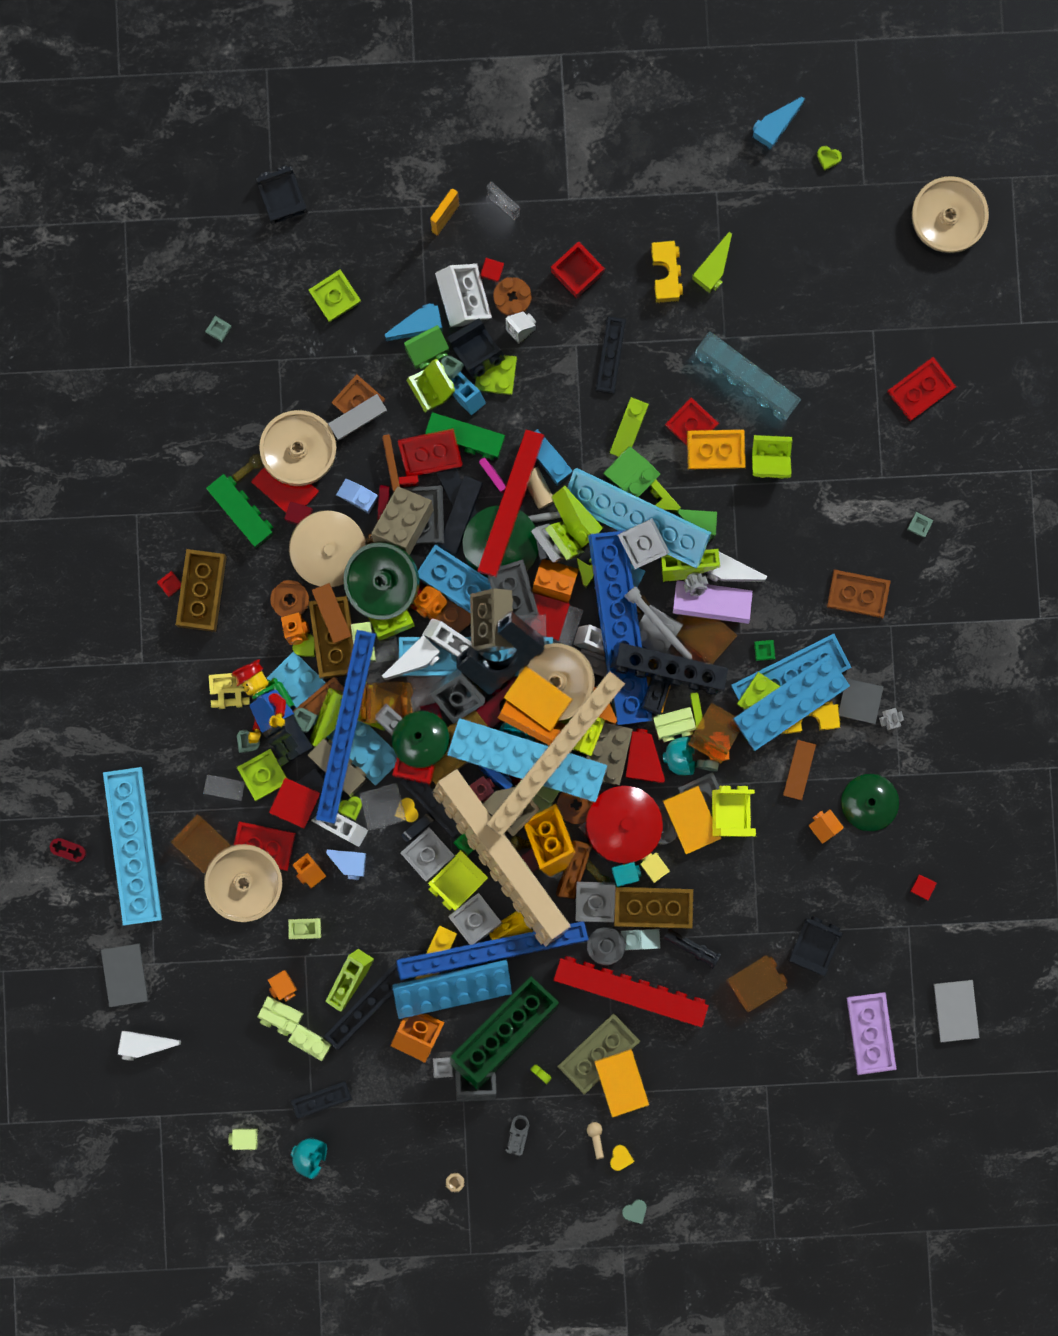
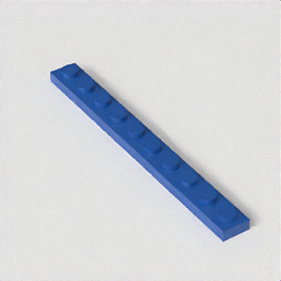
M361 630L356 632L316 820L336 823L375 643V633Z
M582 921L569 924L571 927L566 933L547 947L538 942L534 931L396 960L400 980L586 942L588 941L585 923Z

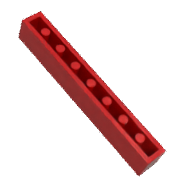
M565 956V959L560 958L554 981L695 1026H703L709 1006L705 1004L706 1000L694 997V1000L686 998L687 994L676 991L675 994L668 992L669 988L660 985L656 989L649 986L650 982L641 979L637 983L631 981V976L622 973L618 977L612 975V970L603 967L599 971L594 969L595 965L584 962L583 965L575 963L576 959Z

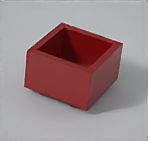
M579 241L551 266L552 274L576 299L598 280L605 271V268Z

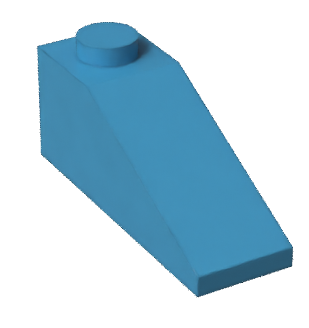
M800 97L765 116L762 121L758 120L752 128L754 130L753 137L772 149L803 105L805 99Z
M423 305V308L418 309L385 334L386 341L417 336L436 325L442 331L438 305Z
M461 372L454 379H451L455 389L452 396L471 415L486 404L480 390Z
M544 437L537 461L558 486L569 478L573 471Z

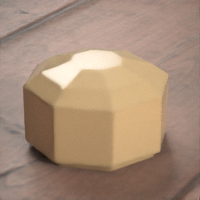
M451 1173L446 1178V1187L451 1192H459L464 1187V1178L459 1173Z

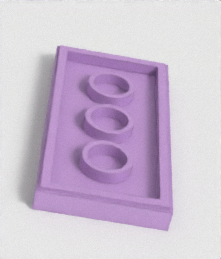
M677 580L673 607L674 614L749 624L752 590L706 585L707 590H705L703 595L691 596L690 592L686 593L685 581Z
M886 993L847 997L857 1075L896 1070Z

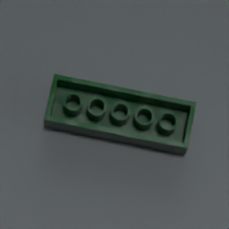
M530 977L450 1056L449 1064L478 1090L558 1009L559 1002L535 979Z

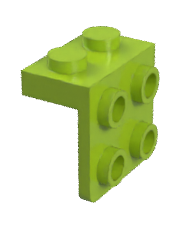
M438 359L432 360L425 370L407 379L409 386L425 413L444 404L455 392L454 383L448 378L443 364Z
M754 435L752 449L753 476L760 478H790L792 437Z

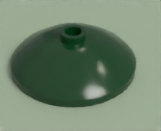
M416 711L406 715L397 723L392 735V746L395 754L404 764L414 768H427L438 763L445 756L450 743L449 730L444 721L436 714L428 711ZM417 734H422L420 739L415 738Z
M864 774L854 778L845 787L841 798V807L845 818L855 828L867 832L878 831L887 827L895 819L899 809V797L893 784L886 778L876 774ZM870 798L875 800L873 806L868 804Z

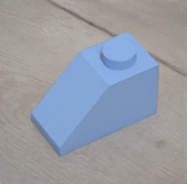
M345 479L336 494L367 514H370L379 499L377 494L348 479Z
M327 850V855L344 875H348V879L359 880V877H364L366 853Z

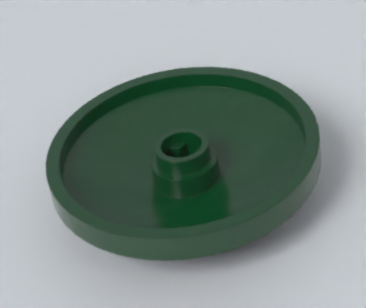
M500 505L488 507L477 513L465 529L463 535L464 555L470 567L476 571L479 568ZM519 510L501 566L524 560L526 570L528 571L538 555L536 542L538 540L531 532L536 528L534 523L521 510Z
M376 542L361 547L351 556L344 571V588L349 601L360 613L373 619H390L404 613L413 604L419 590V574L416 564L405 550L391 543Z

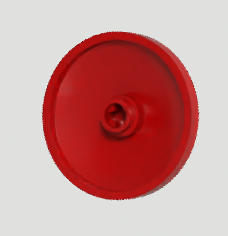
M618 786L602 792L597 796L596 803L592 802L586 815L585 827L588 840L599 855L616 863H632L645 858L655 849L662 835L663 821L660 809L650 795L635 787Z

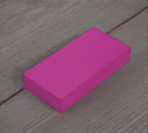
M484 457L479 461L480 465L498 490L504 494L506 484Z

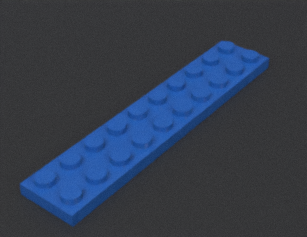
M623 531L588 535L607 674L611 672L625 683L611 700L612 710L617 719L615 725L652 721V714L641 709L648 688L647 678L635 677L634 673L627 672V674L617 673L616 669L610 668L614 645L624 643L642 648L636 603L629 602L624 597L634 586L630 558L618 537V534ZM630 657V663L635 666V659Z

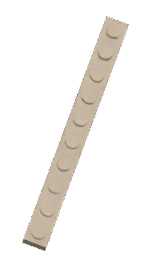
M611 672L605 676L487 822L490 828L500 836L506 832L625 683Z

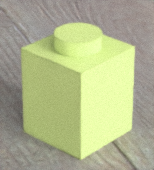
M233 1129L232 1133H229V1145H232V1150L257 1149V1129Z

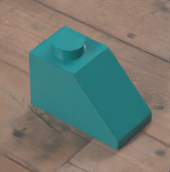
M634 862L611 868L616 887L638 882V877L642 876L639 865L635 866Z

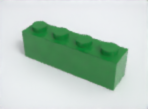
M432 412L425 434L454 428L458 447L465 449L464 452L471 455L476 453L482 454L483 458L485 457L490 461H493L494 458H499L505 435Z
M223 474L206 489L257 549L274 535L271 531L273 526L267 519L263 521L259 517L261 512L255 505L252 507L247 502L249 500L248 496L243 490L239 492L235 488L237 483L231 476L227 478Z

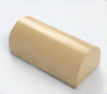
M534 468L527 489L538 510L554 502L551 498L552 493L539 468Z

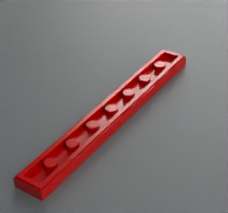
M525 430L477 570L479 573L497 578L545 437L544 434Z

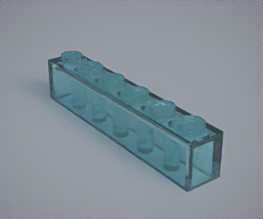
M709 332L697 347L695 353L700 361L710 363L716 373L726 375L728 377L727 380L734 386L738 384L742 387V391L747 396L752 397L753 395L758 399L757 402L762 407H769L773 410V415L778 419L787 420L801 402L798 396L712 332Z

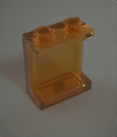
M404 681L366 683L361 703V722L376 723V714L385 704L389 705L402 718L412 713L411 697L413 689L411 683Z
M711 703L688 745L722 763L740 732L739 727L733 720L736 716Z
M199 814L171 841L204 874H206L212 859L222 850L232 846Z
M765 955L726 979L747 1013L787 989L785 984L788 982L782 973L778 974L775 967H777V964L772 956L768 958Z

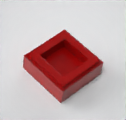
M486 258L480 277L499 282L504 263Z
M418 475L399 477L400 487L418 486Z
M173 571L157 582L169 598L181 589L182 584Z
M919 874L910 892L929 900L937 883Z

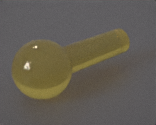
M259 454L252 455L249 463L232 475L234 480L238 481L252 469H260L263 466L261 456Z
M513 836L509 840L516 851L522 848H532L530 840H523L520 836Z
M588 859L586 868L597 882L612 883L611 879L608 876H603Z

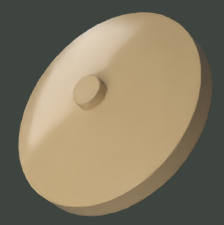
M942 177L928 183L917 195L912 209V222L919 238L930 248L945 253L961 252L973 246L983 235L989 218L988 205L982 192L971 182L959 177Z
M294 410L280 414L266 426L260 439V456L265 469L273 478L287 485L304 486L320 480L331 469L336 456V441L332 429L321 417L311 412Z
M319 511L308 515L295 527L290 538L289 555L294 569L304 580L316 586L330 583L331 587H336L344 584V571L351 556L361 547L365 546L366 543L361 529L350 517L336 511Z
M558 643L546 644L544 651L539 656H535L527 665L573 699L559 721L572 718L594 691L595 682L592 667L587 658L572 646ZM523 667L519 670L518 676L520 675V673H521L522 670L524 669Z
M239 844L222 850L212 859L206 870L204 888L209 903L217 913L232 921L249 922L263 917L276 905L282 890V876L277 863L266 851L253 845Z

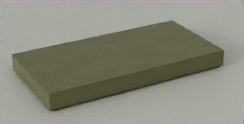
M613 1013L557 1067L585 1095L600 1080L594 1061L629 1049L632 1050L640 1040Z

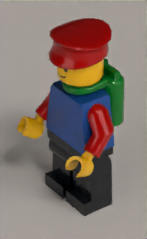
M257 659L233 671L231 675L236 678L237 687L242 685L246 694L249 696L253 695L252 699L255 700L250 704L255 722L253 726L254 732H249L248 742L258 743L261 736L260 732H262L265 738L268 737L269 744L275 748L280 757L277 762L281 767L313 747L299 724L294 721L296 718L290 708L295 704L282 682H278L276 678L267 681L262 672L263 667L260 665V659Z

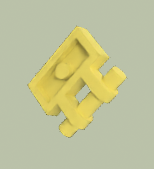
M232 673L209 675L210 694H218V700H211L212 708L219 707V709H225V707L229 706L240 708L243 705H250V697L242 698L241 692L245 691L242 685L237 687L236 678L232 677ZM235 693V698L225 699L224 694Z

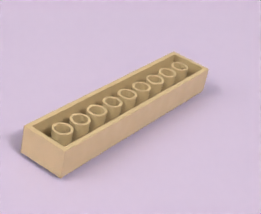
M456 769L438 781L433 790L435 799L438 803L444 805L447 816L450 819L453 818L457 823L458 831L462 835L465 834L471 849L478 852L481 863L484 866L487 865L491 870L490 875L495 881H499L505 896L512 899L515 910L518 913L521 912L525 917V924L529 928H533L538 942L547 947L564 935L571 926L504 834L500 836L487 825L491 815L459 771Z

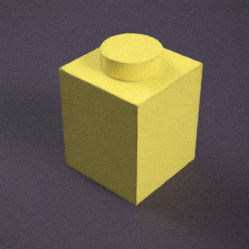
M650 853L642 859L643 863L640 864L653 883L670 872L657 853L653 855Z

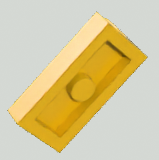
M516 911L501 921L503 924L490 933L489 936L492 940L533 931L525 924L521 912L518 913Z

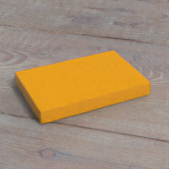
M453 188L430 218L432 232L437 236L459 207L458 192Z
M744 430L687 431L688 469L745 468Z
M528 666L524 667L504 697L549 731L553 730L573 701L572 698Z
M695 786L663 801L685 854L721 839V837L713 836L712 816L699 786Z
M631 1049L594 1061L612 1117L649 1105Z

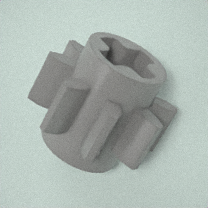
M691 573L685 579L686 593L690 592L691 596H701L707 590L706 576L702 577L701 573Z
M896 708L882 712L883 717L879 718L882 727L886 726L887 730L901 727L900 722L904 720L902 711L897 713Z

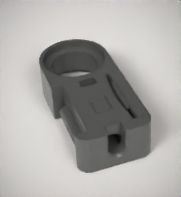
M518 1115L512 1120L510 1128L512 1134L510 1133L507 1146L509 1149H506L507 1153L523 1154L529 1128V1121L523 1115ZM517 1119L525 1120L526 1127L523 1130H518L515 1127Z

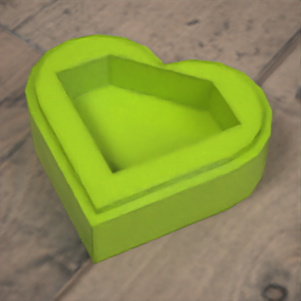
M822 146L817 152V157L824 171L837 165L842 159L840 151L836 149L831 150L827 146Z
M307 634L308 640L292 647L294 653L298 656L315 657L314 636L311 634Z
M355 796L351 797L348 801L343 800L340 802L338 811L342 815L356 820L362 808V801Z
M534 1064L530 1069L546 1085L551 1080V1077L539 1066Z

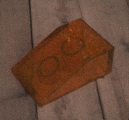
M682 614L676 618V621L683 624L677 637L709 664H713L738 636L718 619Z

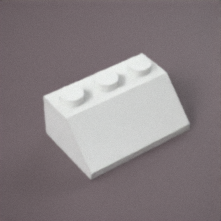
M477 264L450 265L435 273L450 327L466 326L478 318L481 321L492 318Z

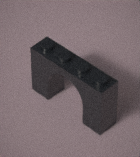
M512 611L497 622L498 634L516 649L510 658L503 661H491L483 657L471 646L456 657L457 669L489 695L495 690H499L504 682L512 679L517 671L522 667H526L535 656H539L545 649L544 637Z

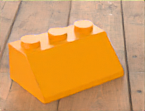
M554 804L535 814L524 825L538 865L549 877L566 869L575 855V850L558 805Z

